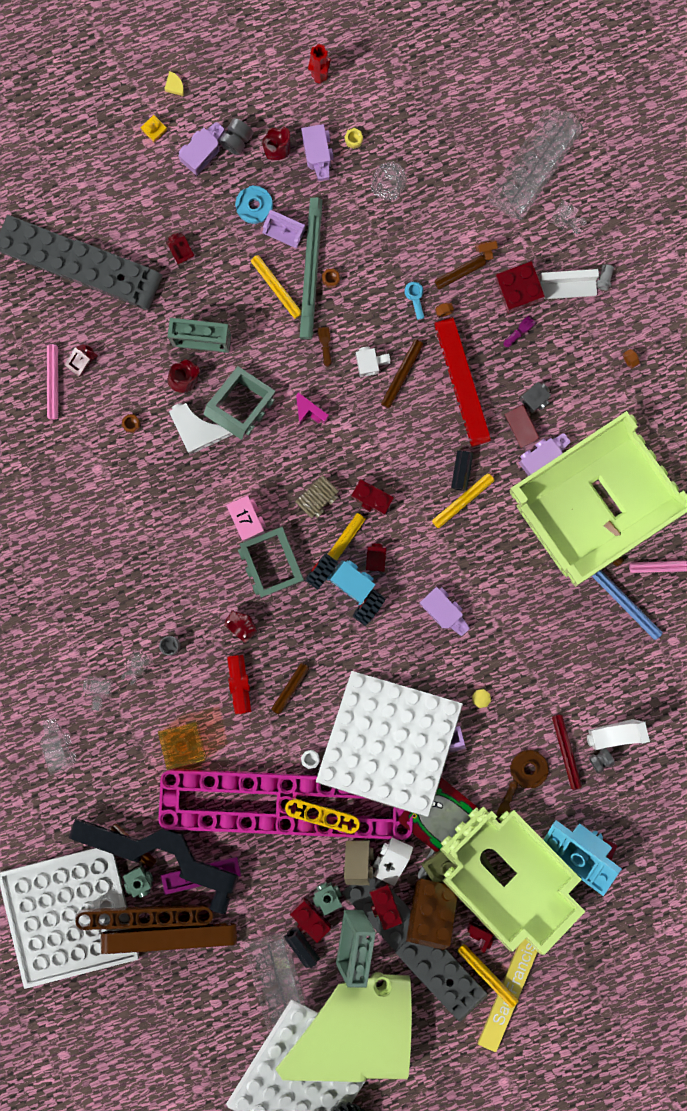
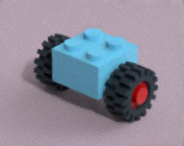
M325 553L312 568L305 581L317 590L326 580L331 581L359 602V606L352 617L366 626L382 607L386 598L373 589L376 585L372 582L374 578L366 572H358V566L353 562L347 560L346 562L341 561L338 564L335 559Z

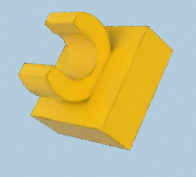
M154 115L140 127L154 143L167 131V127Z

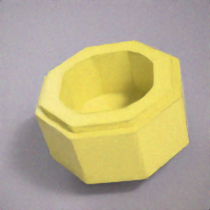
M356 128L347 130L345 142L348 147L355 149L361 146L363 135L360 130Z
M484 689L476 690L472 695L473 704L478 708L487 707L491 702L490 693Z

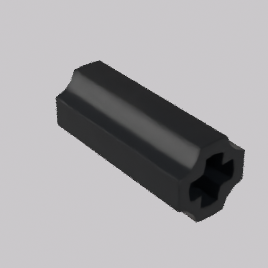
M457 450L451 489L459 491L468 490L473 453Z
M292 928L287 932L284 938L305 968L315 966L320 957L299 928Z

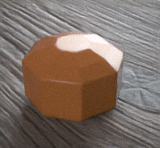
M334 268L326 269L322 274L323 284L328 288H335L340 283L339 272Z
M450 302L442 303L435 308L438 318L448 316L454 312L453 305Z
M629 349L623 353V359L630 369L640 364L639 357L634 350Z
M127 414L122 418L121 426L127 433H135L140 429L141 421L136 415Z

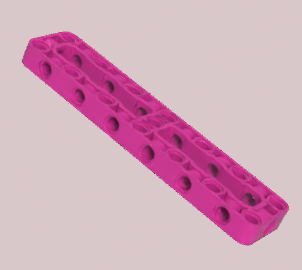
M169 769L162 774L160 779L158 820L161 827L169 830L391 839L393 837L403 840L407 839L412 833L413 815L410 821H407L410 831L407 829L404 833L397 832V826L401 824L399 816L404 812L402 809L393 807V815L390 819H379L374 816H356L359 823L366 822L369 828L364 832L358 829L355 833L350 834L331 828L322 830L317 824L288 816L285 808L282 807V800L297 799V796L367 799L335 788L324 791L321 788V784L316 783L318 775ZM168 774H172L176 777L175 784H169L167 782L166 778ZM207 776H212L215 779L213 786H208L205 783ZM244 779H253L254 786L246 787L243 782ZM286 779L291 780L293 787L285 789L282 786V782ZM180 791L277 795L276 812L274 814L259 813V811L182 810L181 806H179ZM293 803L290 807L291 813H295L296 803ZM165 814H172L174 822L167 823L164 818ZM319 814L309 815L308 817L315 819ZM205 815L211 816L213 824H205L203 817ZM327 815L326 821L329 824H335L338 820L336 815ZM249 817L252 820V825L244 826L242 818ZM341 817L338 827H342V823L347 824L348 829L356 827L353 819L346 822L343 821L344 817ZM288 819L291 822V826L283 828L280 825V821Z

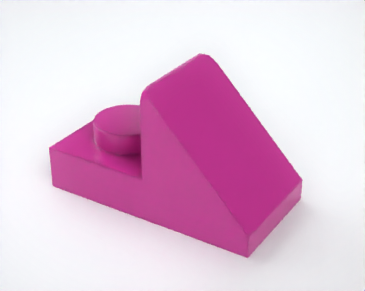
M298 392L296 399L299 423L301 424L310 413V418L316 423L322 422L325 424L329 419V415Z

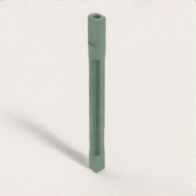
M319 197L310 198L300 339H313L323 201Z

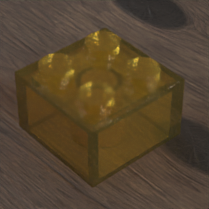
M198 721L158 731L167 770L207 759Z

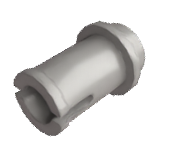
M602 265L600 278L596 282L598 289L608 290L611 287L610 281L614 271L613 266Z

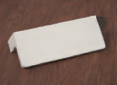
M598 269L541 273L539 282L545 295L544 299L596 296V280L599 277Z

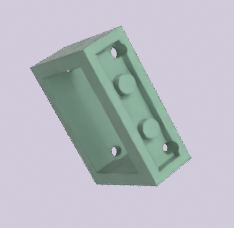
M170 318L167 337L173 347L229 353L231 332L228 324Z
M237 366L208 402L204 415L242 440L246 434L249 436L255 428V422L262 420L265 415V409H270L274 404L275 399L273 397L276 391ZM238 383H241L263 398L244 423H241L219 408Z
M283 527L239 544L241 548L238 549L241 559H245L248 566L245 569L248 577H253L255 584L252 587L256 596L260 594V597L263 598L304 581ZM278 536L294 578L264 590L248 547Z
M344 910L336 965L347 987L367 988L376 932L363 910Z

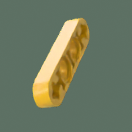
M291 799L285 806L288 816L350 834L355 833L359 829L360 823L358 818L348 813L299 799ZM293 803H297V807L303 809V805H306L304 817L300 816L302 812L298 810L295 813H291L289 805L292 806ZM310 808L318 810L319 815L317 818L311 819L308 817L307 812ZM328 814H336L338 820L335 824H329L326 821ZM341 816H345L343 821L346 822L353 819L356 827L348 829V825L343 823L342 827H338Z

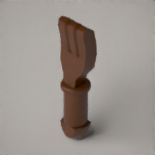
M318 327V339L323 346L321 347L323 364L329 367L332 364L329 346L330 329L329 327Z
M516 781L510 782L507 793L504 796L505 800L499 805L496 812L497 818H500L506 811L510 813V802L513 801L515 791L518 789Z

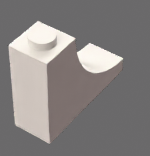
M178 403L169 411L190 455L233 435L220 425L207 423L199 419L192 413L186 403Z
M634 719L588 730L589 735H587L589 746H592L595 750L624 744L650 742L645 722Z

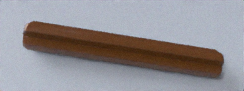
M417 339L413 341L381 402L383 407L389 409L394 402L423 346L421 341Z

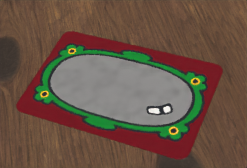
M441 777L429 818L404 810L399 816V822L410 831L407 821L409 822L413 815L412 833L432 850L438 852L443 846L441 842L449 834L452 837L457 832L455 828L462 821L466 823L470 819L468 815L477 806Z

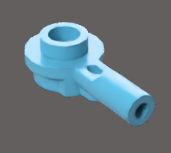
M410 282L405 287V296L413 301L417 320L423 319L424 314L420 298L423 295V287L418 282Z

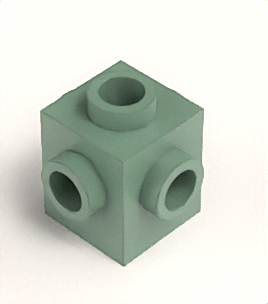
M143 864L123 875L126 882L124 887L128 894H132L133 898L137 895L141 898L150 893L149 889L152 888L154 879L150 871L146 872Z
M323 882L316 886L317 890L314 891L315 897H313V901L317 908L321 907L324 915L342 907V902L339 898L342 894L337 885L334 886L332 882L329 884Z

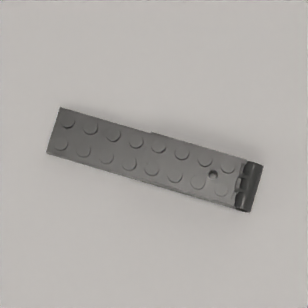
M8 214L0 230V253L149 311L163 277L162 274L148 267L76 239L74 241ZM120 277H125L123 281H119Z
M373 876V879H370V885H349L344 889L342 894L357 910L364 911L373 928L459 1022L489 995L447 948L442 950L406 942L411 909L392 889L391 891L403 922L383 930L379 917L375 918L371 906L374 903L369 892L387 884L385 881ZM448 979L453 980L451 984L446 983Z

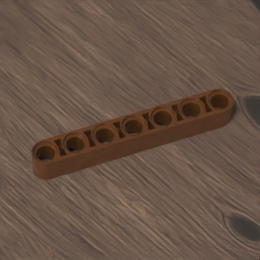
M204 904L96 908L79 911L75 923L81 930L196 926L209 924L212 921L213 913L209 906ZM207 910L209 916L206 919H200L198 917L200 911ZM187 911L190 915L188 919L181 920L178 917L179 913ZM143 912L150 915V919L146 922L139 919V915ZM161 912H168L170 914L169 919L166 921L160 920L159 915ZM127 913L130 916V920L125 923L121 922L119 916ZM102 914H107L110 916V921L102 923L99 917ZM80 916H89L90 922L82 924L79 921Z
M226 923L104 931L100 933L101 954L232 946L237 944V924L231 923V925H227Z

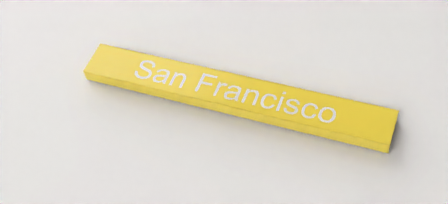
M526 939L516 948L502 982L517 999L520 996L538 952ZM498 994L478 1040V1045L497 1052L515 1006L510 1008Z

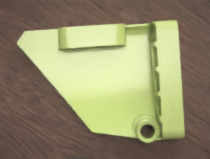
M375 972L368 978L367 988L347 987L346 983L338 984L315 1019L275 1068L281 1079L364 1082L367 1079H408L412 1027L410 976L385 975L381 972ZM383 979V985L376 987L377 982Z

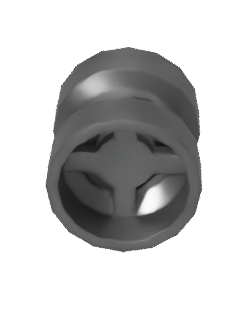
M166 636L160 641L159 649L165 655H175L180 650V642L173 636Z
M606 748L600 750L598 755L593 754L588 757L598 774L603 772L605 767L615 765L611 754Z

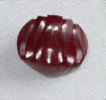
M284 126L282 129L270 128L268 133L262 138V147L267 159L282 160L288 157L291 150L290 131Z
M187 359L173 364L167 378L170 388L179 393H188L193 390L199 379L200 370L198 365H194Z
M231 610L224 626L246 643L257 633L255 624L249 615Z

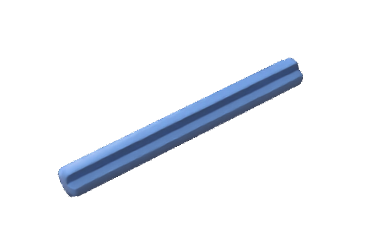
M602 570L592 576L654 640H657L663 634Z

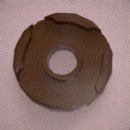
M523 750L512 759L510 773L513 780L521 787L536 788L547 779L548 762L537 751ZM527 764H533L535 767L534 772L530 775L524 772V767Z

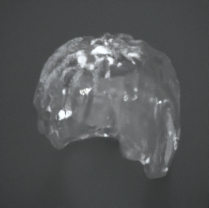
M394 161L381 164L376 169L371 181L372 192L381 199L390 201L397 199L404 190L407 181L404 169L399 163Z

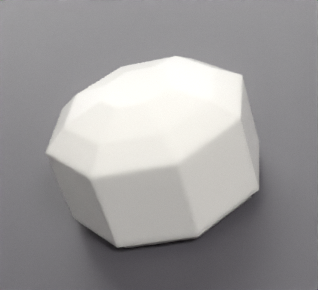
M314 750L305 751L301 757L302 765L307 769L316 768L320 762L319 754Z

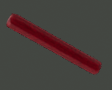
M561 714L554 715L552 720L572 790L582 788L564 719Z

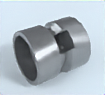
M233 118L227 127L228 132L223 133L219 143L231 153L240 155L245 147L244 142L249 141L253 135V130L241 120Z

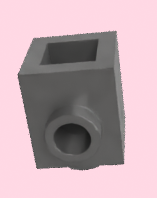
M537 382L519 400L533 413L538 408L542 410L549 403L547 399L551 396L550 390L545 384Z

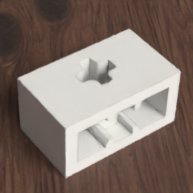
M392 837L388 844L385 843L380 852L382 856H377L373 867L376 869L373 876L395 886L410 859L413 847Z

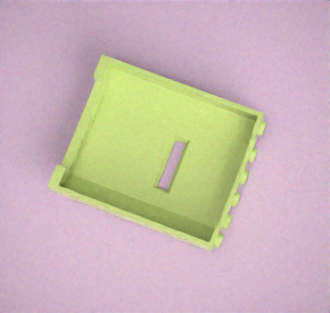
M627 411L510 488L509 491L512 498L518 503L516 506L562 574L565 577L569 576L575 587L687 513V494L684 490L679 493L677 484L674 481L671 482L667 477L666 469L662 465L659 466L654 452L647 449L644 445L646 443L643 437L635 432L638 428L636 425L637 420L632 414L629 415ZM597 480L600 481L622 512L616 517L613 515L592 483ZM610 520L621 535L615 536L604 525Z

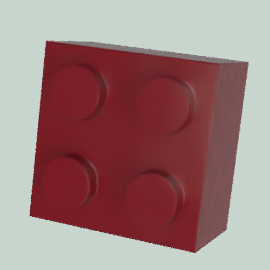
M532 261L496 274L495 281L508 314L544 301L545 295Z

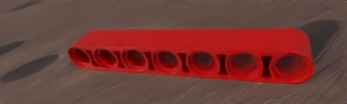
M454 318L435 322L434 326L435 330H438L437 337L440 347L444 350L442 352L446 366H449L448 373L451 383L455 386L453 387L457 402H460L459 409L463 420L466 422L464 423L468 438H471L470 444L474 447L491 441Z

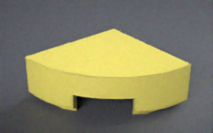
M169 71L165 91L183 96L184 88L181 79L175 73Z

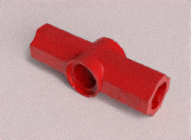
M322 44L312 47L308 71H311L314 82L320 84L327 80L331 58L328 57V51L325 49V45Z
M244 655L227 657L230 676L228 681L230 694L233 697L235 714L252 712L249 697L250 685H248L249 678L248 674L246 675Z

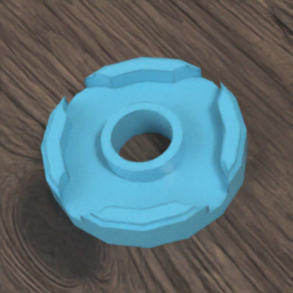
M249 186V188L240 191L236 197L235 206L237 214L242 220L247 223L257 224L266 220L269 211L273 209V202L267 190L260 186ZM252 200L260 203L257 209L249 207V203Z

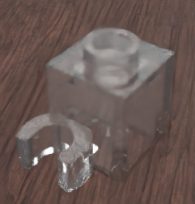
M565 200L561 202L550 220L552 224L565 232L571 226L576 234H580L582 231L577 227V224L585 226L587 223L585 219L575 217L579 209Z
M135 649L124 665L130 670L124 672L121 679L125 680L126 676L130 675L132 676L130 685H134L137 681L136 675L144 676L154 659L139 649Z
M88 676L84 680L83 691H86L85 695L94 696L91 710H101L102 698H111L114 679Z

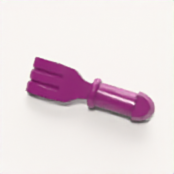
M527 316L519 324L518 330L515 329L504 340V346H512L523 333H527L537 322L530 316Z

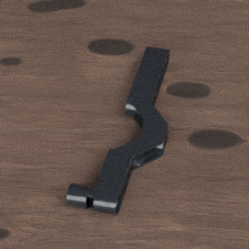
M75 818L68 836L69 839L138 863H140L143 854L155 848L174 854L181 868L179 877L215 890L209 909L220 914H226L231 901V898L227 897V895L234 892L239 876L195 860L184 835L163 828L138 840Z

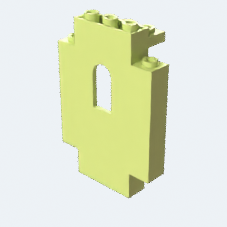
M476 807L468 815L470 819L466 823L462 821L455 828L457 832L452 837L448 835L441 842L443 846L440 850L456 866L455 868L451 866L444 873L446 878L443 882L509 951H514L526 939L541 955H545L585 913L583 908L569 895L570 891L582 879L514 810L510 813L508 811L504 812L499 818L501 821L499 823L496 820L497 816L492 811L488 812L484 807L480 809ZM493 849L517 873L504 887L481 864L480 856L484 850Z

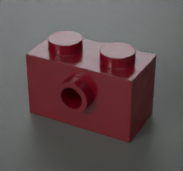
M362 479L359 480L351 495L352 499L362 504L361 507L369 512L373 510L382 516L386 514L394 497Z
M389 883L370 890L369 893L374 903L371 908L375 918L379 917L383 930L402 924L403 920Z
M305 897L290 910V916L298 923L297 927L303 934L308 933L316 943L331 930V924Z

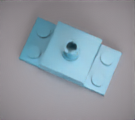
M556 820L543 840L582 881L604 896L622 870V868L607 858L612 847L603 841L601 833L598 837L596 836L598 831L591 832L579 824L572 832Z

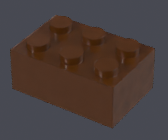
M420 879L415 883L406 942L442 950L450 947L457 895L446 884Z

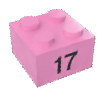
M245 496L226 505L243 542L265 534L264 529H267L262 516L258 517L256 514L259 509L254 499L250 500L248 496Z

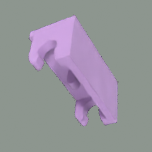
M270 210L263 225L262 233L297 249L305 232V225Z

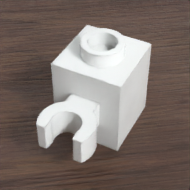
M363 347L356 352L360 377L379 374V365L390 364L389 354L376 357L375 348Z

